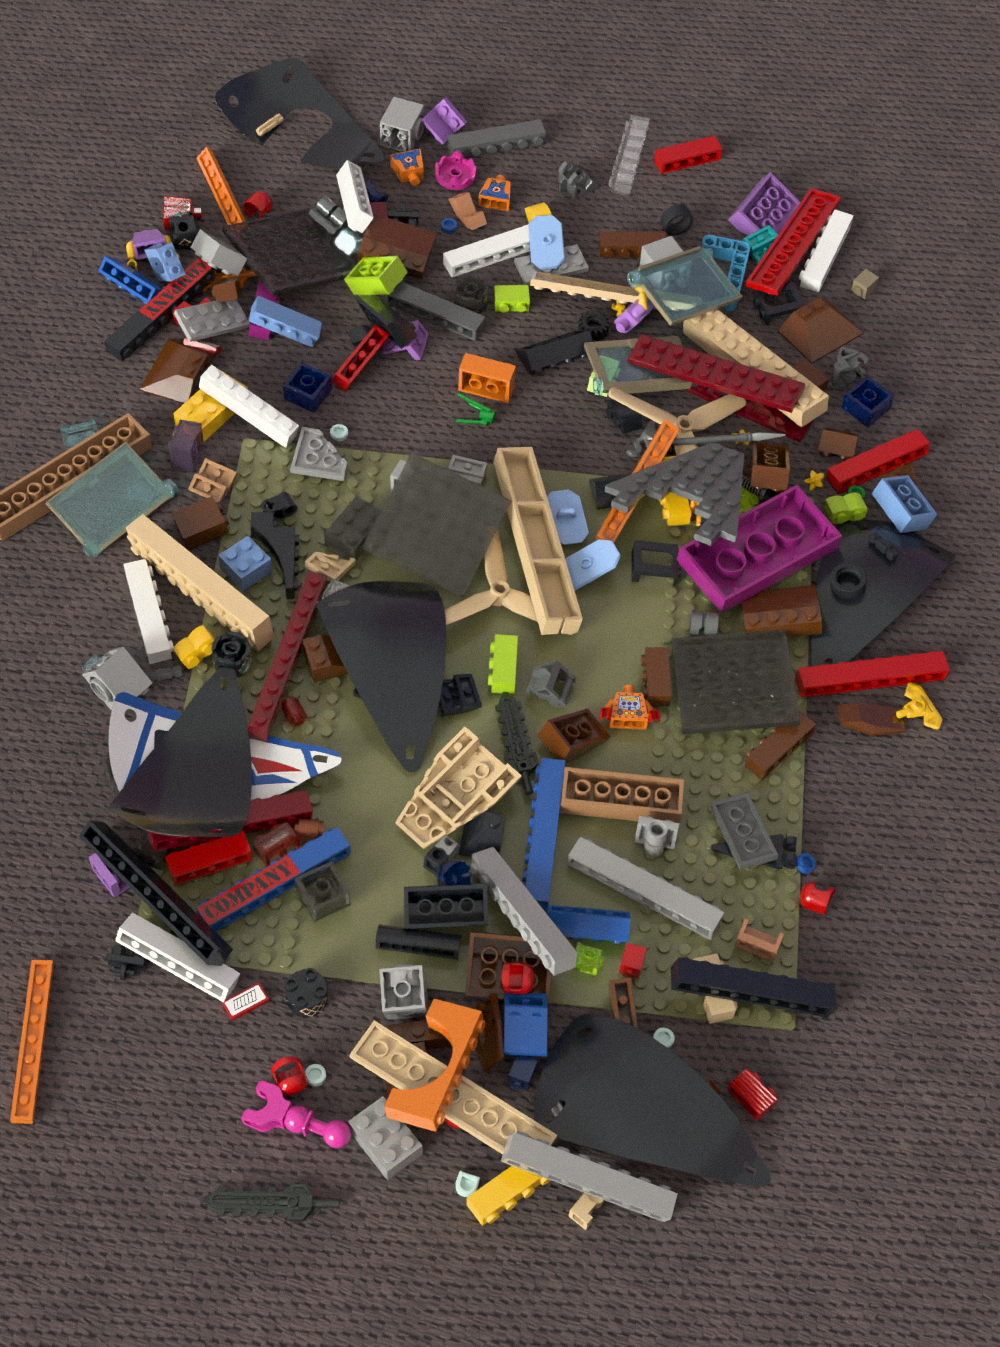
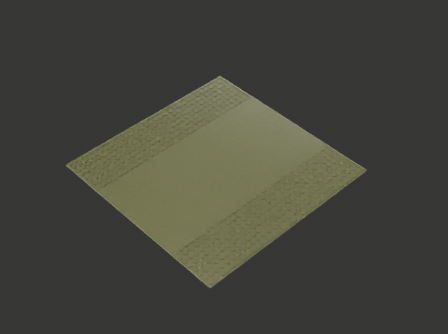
M245 438L243 440L236 470L239 474L233 484L226 515L229 521V525H227L229 533L222 536L218 555L245 537L249 536L251 538V512H263L261 503L265 499L272 498L283 492L289 493L297 506V511L291 516L277 520L278 527H295L296 535H299V546H296V550H299V561H295V565H298V576H295V580H298V591H294V599H286L285 581L281 569L269 550L256 538L251 539L271 558L272 573L245 591H242L220 569L219 557L217 556L214 572L269 615L275 637L258 652L253 647L251 648V666L244 672L243 676L237 678L247 726L308 571H310L304 567V562L314 552L339 555V559L350 560V557L356 559L355 565L337 583L332 584L327 581V589L323 598L338 590L363 582H415L434 586L442 599L445 610L475 594L490 590L491 587L485 571L482 527L491 526L499 531L509 587L530 595L494 464H487V470L481 487L446 479L450 459L335 447L340 457L344 458L348 464L345 479L340 481L291 473L290 468L297 443H290L285 448L278 442L252 438ZM400 460L411 462L415 466L428 469L433 473V496L424 510L391 497L390 475ZM539 469L547 496L552 491L568 489L580 496L589 534L582 543L561 544L564 557L567 558L598 540L595 536L612 508L597 510L589 479L607 476ZM450 481L451 483H453L455 486H457L459 489H461L463 492H465L467 495H469L471 498H473L475 501H477L491 513L496 515V518L493 520L483 511L478 509L476 506H474L472 503H470L468 500H466L464 497H462L460 494H458L456 491H454L452 488L446 485L447 482ZM644 495L636 504L614 542L621 555L616 568L575 590L583 618L578 633L569 635L561 634V631H559L558 634L541 635L537 621L517 614L504 605H491L489 608L446 625V657L443 680L452 679L457 674H472L482 707L466 713L442 716L438 706L433 729L425 748L421 765L415 772H408L403 768L384 740L362 698L359 699L353 695L355 685L349 674L313 683L302 651L270 736L334 750L340 754L341 763L307 779L280 795L307 790L313 808L312 819L324 821L323 833L338 827L350 844L351 855L217 931L233 948L223 964L232 968L294 974L296 971L313 968L324 978L380 984L379 969L402 964L422 965L426 973L427 990L465 994L470 932L521 936L519 930L513 927L509 917L503 914L500 906L496 901H493L487 890L488 925L412 928L462 935L458 960L376 949L375 941L379 924L405 928L404 887L481 884L478 877L473 875L470 870L472 857L459 855V850L450 859L438 877L423 867L425 855L440 840L423 849L398 827L395 822L408 801L415 794V789L421 784L426 771L432 766L436 755L464 727L476 735L481 745L505 765L504 757L510 752L509 748H504L503 742L507 739L506 736L501 735L500 730L504 728L503 724L498 723V717L501 714L495 710V705L499 704L502 694L491 693L492 685H488V676L493 674V669H489L490 658H494V653H490L491 642H495V634L518 636L515 693L509 695L514 697L516 701H521L522 708L519 709V713H524L525 720L522 721V725H527L528 732L524 734L525 737H530L531 741L528 749H533V752H536L539 765H541V758L555 759L538 737V733L547 720L589 709L609 734L610 739L575 760L566 762L565 767L684 779L682 816L674 850L664 848L663 853L657 857L646 854L644 844L634 843L638 821L562 814L559 809L548 905L630 912L631 921L629 940L622 944H615L608 940L594 942L587 938L573 940L570 937H565L577 952L576 967L554 976L551 973L549 1003L612 1010L608 984L609 980L627 978L619 973L627 943L647 948L639 979L631 978L635 1011L638 1014L708 1021L703 1006L704 995L671 990V966L678 957H688L693 960L698 957L718 954L719 960H722L724 964L730 967L747 968L757 972L765 971L769 974L786 975L789 978L797 979L801 872L797 869L796 864L795 869L783 866L779 870L760 864L739 870L734 857L712 851V844L724 843L726 840L710 807L713 802L749 793L769 836L782 834L784 838L789 836L797 837L796 852H789L784 849L783 855L788 853H795L796 857L801 855L805 742L764 780L758 778L745 767L747 759L745 756L750 749L757 748L759 742L765 736L768 738L777 725L781 726L789 714H794L800 710L806 715L807 697L800 698L794 678L798 668L808 666L809 635L746 642L741 603L721 613L680 563L679 567L682 568L681 578H677L676 585H673V578L645 575L640 576L639 582H632L631 551L634 541L678 544L679 552L681 546L694 540V535L699 529V526H696V520L691 519L690 524L668 526L667 520L663 519L662 510L664 507L660 505V501ZM400 504H403V509L401 510L393 525L389 529L388 533L382 540L376 552L372 553L371 549L373 548L374 544L380 537L386 525L392 518L398 506ZM642 550V564L673 565V557L670 553ZM812 563L762 591L810 586ZM409 588L413 592H422L419 588ZM334 601L327 603V605L330 607L348 605L351 601ZM205 610L202 625L205 626L214 639L220 635H226L227 632H231L227 626L223 627L215 616L211 617ZM692 610L702 611L703 614L718 612L716 637L705 636L704 633L700 636L689 635ZM319 611L308 638L318 635H329ZM645 647H668L672 690L670 706H652L654 710L660 711V722L652 720V723H649L648 718L646 730L609 728L610 721L607 718L599 719L601 708L610 699L615 698L617 692H623V686L632 685L634 686V693L643 694V687H646L645 682H642V671L645 670L644 666H641V655H644ZM212 654L204 657L192 669L183 711L200 688L217 672L214 667ZM557 660L568 670V673L576 676V681L572 683L566 699L567 705L565 708L550 705L547 700L540 699L532 691L531 694L526 693L536 665L542 666L545 662ZM220 677V688L222 690L228 689V677ZM559 681L554 688V691L559 696L564 685L563 681ZM412 744L407 746L406 759H414L415 747ZM315 755L313 761L327 763L328 756ZM536 769L529 775L533 791L534 783L539 782V777H535ZM522 778L494 806L484 811L506 815L500 856L521 882L523 870H528V864H524L526 852H530V846H527L528 834H532L533 830L529 828L530 816L534 817L535 811H531L532 799L537 798V794H525ZM295 824L247 833L245 836L251 849L252 861L177 886L173 885L165 856L174 851L180 852L189 849L193 845H201L207 842L156 852L152 850L149 866L196 912V907L202 901L210 900L220 891L233 887L239 880L247 879L255 871L270 866L274 860L284 858L292 850H298L313 839H299V835H295ZM464 825L446 836L461 844ZM580 837L590 839L595 845L609 849L616 856L628 859L637 867H643L649 873L664 878L668 883L683 888L685 892L699 896L704 902L718 906L724 912V916L713 938L709 940L567 865L568 855ZM141 899L138 916L181 939ZM745 918L749 919L748 927L778 938L780 932L784 933L774 962L735 947ZM736 1001L738 1009L735 1012L734 1018L718 1022L792 1031L795 1029L796 1012Z

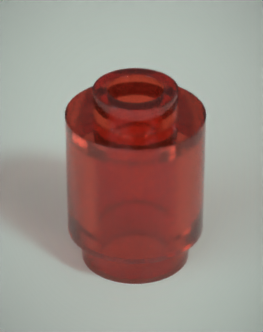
M295 697L284 699L281 703L282 711L291 726L302 725L307 718V714L300 701Z

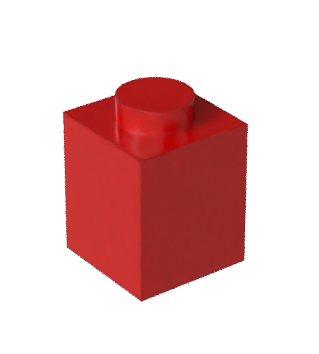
M627 943L619 973L627 978L639 979L647 948Z

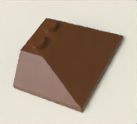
M821 297L794 311L778 330L811 364L863 334L830 301Z
M168 339L139 391L184 404L195 394L194 383L204 366L210 367L216 354L188 347Z

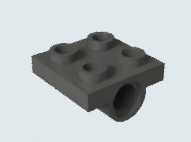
M327 196L322 197L309 212V215L316 222L320 223L333 235L348 227L345 211Z

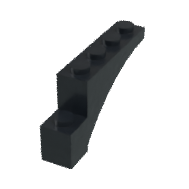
M251 512V538H256L273 555L284 577L286 599H294V591H298V580H295V576H298V565H295V561H299V550H296V546H299V535H296L295 527H278V521L274 520L273 512Z

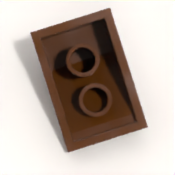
M318 635L302 639L303 653L313 683L348 674L329 635Z
M589 709L549 719L538 733V737L554 758L565 760V763L575 760L610 739L609 734Z

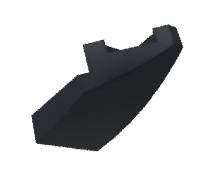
M365 325L349 330L353 346H358L372 328Z

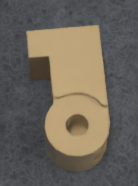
M584 1193L570 1209L569 1217L587 1230L592 1223L593 1217L591 1214L595 1209L603 1206L605 1200Z

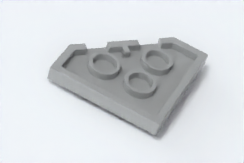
M302 427L290 472L344 481L348 468L347 461L340 457L336 448L330 441L328 442L324 438V434L320 429Z

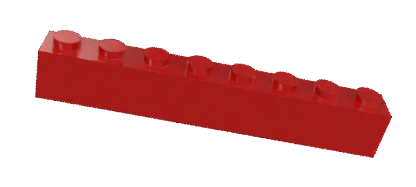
M930 651L928 653H913L905 656L895 655L889 658L878 657L872 660L839 662L830 665L821 664L813 667L804 666L798 668L794 679L800 698L902 686L907 685L909 682L919 684L945 680L950 669L943 651Z

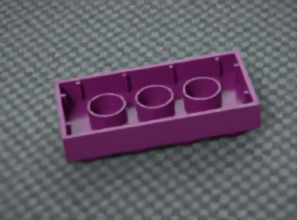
M795 485L739 515L736 542L718 537L709 546L697 540H692L680 547L677 560L717 609L723 613L838 549L842 535L800 487Z

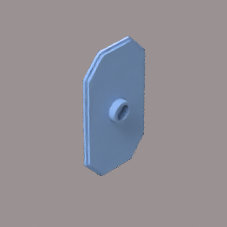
M553 215L535 216L528 224L531 262L539 269H557L565 260L562 223Z
M569 489L550 492L547 499L560 543L563 545L582 543L589 534L580 496Z
M599 539L565 558L574 591L616 568L621 555L613 541Z

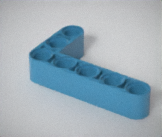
M714 235L704 236L701 248L707 257L732 261L728 279L740 293L748 262L750 245L745 241ZM724 291L723 297L728 296L729 294L726 291ZM738 301L723 306V309L734 311L737 308Z

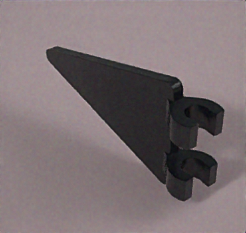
M782 834L769 836L777 851L778 859L761 865L779 870L783 866L795 869L796 854H783L784 849L789 852H796L797 837L789 836L784 838ZM727 842L711 845L712 851L733 857Z

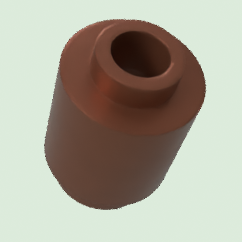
M299 819V823H295V835H299V839H317L323 835L324 821H319V819Z

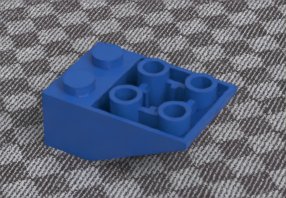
M504 993L502 1010L504 1054L547 1056V994L528 993L520 995Z

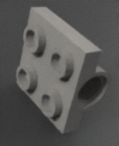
M639 816L634 843L644 844V851L652 857L661 855L664 848L674 850L679 823L671 820H658L650 816Z

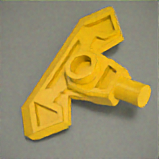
M909 682L904 696L912 699V701L904 705L902 710L897 711L896 716L899 719L905 716L907 718L924 716L923 724L937 730L940 729L942 717L922 687Z

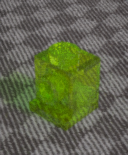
M578 942L576 947V967L572 970L596 975L598 968L602 969L605 956H601L602 950L584 946Z

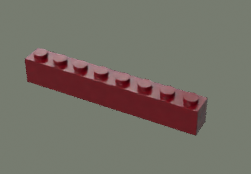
M307 790L252 800L250 802L247 822L241 831H244V834L293 825L299 823V819H312L313 808ZM210 830L209 832L220 833L223 830ZM147 831L153 852L207 842L214 838H222L175 836Z

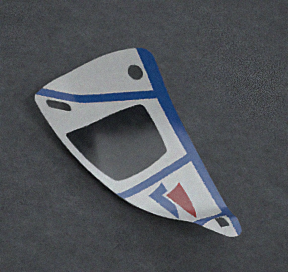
M126 692L117 694L110 717L108 744L111 769L119 792L166 735L182 712L159 706ZM127 709H131L136 713L135 721L129 722L126 720L124 714ZM269 736L267 742L249 738L252 766L251 801L256 798L264 799L280 795L307 779L338 766L341 763L340 754L325 747L297 743ZM315 755L328 756L327 763L315 762L313 757Z

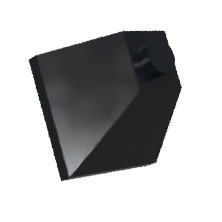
M483 812L465 823L459 855L472 857V854L494 847L500 855L506 815Z

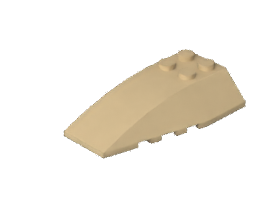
M464 727L436 755L432 766L426 771L424 779L415 789V794L408 801L395 824L419 846L426 849L494 806L521 779L522 775L508 763L504 765L481 745L476 735Z

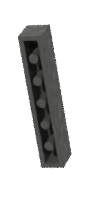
M541 119L447 135V147L451 156L455 151H460L464 158L477 157L483 154H493L500 151L545 144L546 131Z
M405 282L398 283L391 294L385 295V300L389 305L474 341L477 340L485 328V316Z

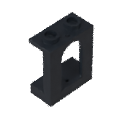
M794 282L786 283L780 293L785 292L789 301L787 304L769 306L764 302V298L771 294L759 290L755 291L753 305L759 310V317L761 320H764L766 325H769L770 318L793 313L806 305Z
M634 541L631 551V581L639 582L641 575L673 578V585H676L677 578H681L682 568L679 567L677 560L679 553L678 544ZM642 550L670 553L673 557V565L642 564Z

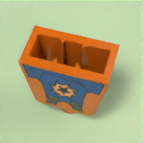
M416 149L390 155V166L401 183L410 181L412 186L419 185L420 179L424 178L421 150Z
M498 175L496 179L488 178L479 193L478 206L509 212L510 182L506 181L503 175Z

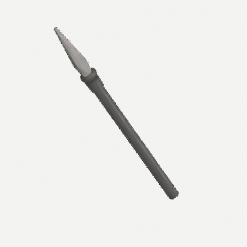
M747 432L737 435L675 438L671 446L708 444L711 442L750 443L752 441L782 437L786 434ZM646 440V448L650 444L651 440Z

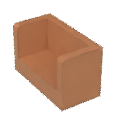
M745 918L735 947L774 962L784 933L780 932L778 938L748 927L749 919Z

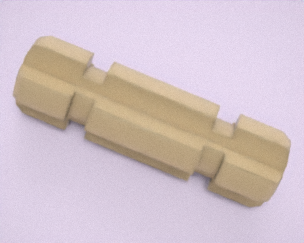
M278 113L259 126L256 132L259 136H263L266 132L280 124L284 118Z

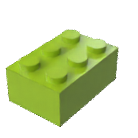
M398 256L363 257L344 280L354 295H389L408 272Z

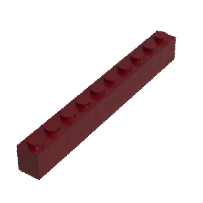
M308 571L248 724L249 738L267 742L303 651L302 639L308 638L318 612L317 603L323 599L327 589L326 575Z

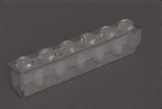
M631 115L630 120L626 121V132H623L621 140L623 143H620L618 150L620 154L616 155L615 164L617 165H614L612 175L614 176H610L609 180L611 193L630 196L647 137L650 118Z

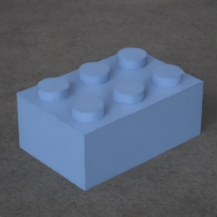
M908 475L882 478L872 492V495L900 533L926 530L937 516V513Z

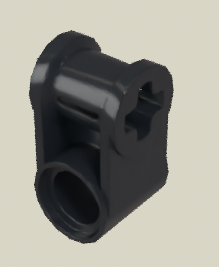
M287 492L265 499L261 503L263 512H273L274 520L291 516L297 511L295 502Z

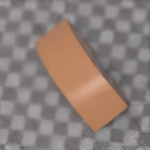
M469 192L460 193L449 198L455 214L467 228L474 230L487 224L483 211L475 210Z

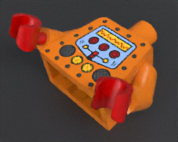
M625 685L623 686V692H617L615 698L610 699L601 708L599 719L607 718L610 721L609 728L646 730L648 718L649 723H652V720L660 722V711L654 710L650 703L644 700L642 693H634V686Z

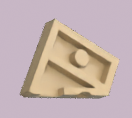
M314 552L304 562V567L312 572L326 575L327 581L335 584L355 565L356 559L350 557V560L339 559V555Z

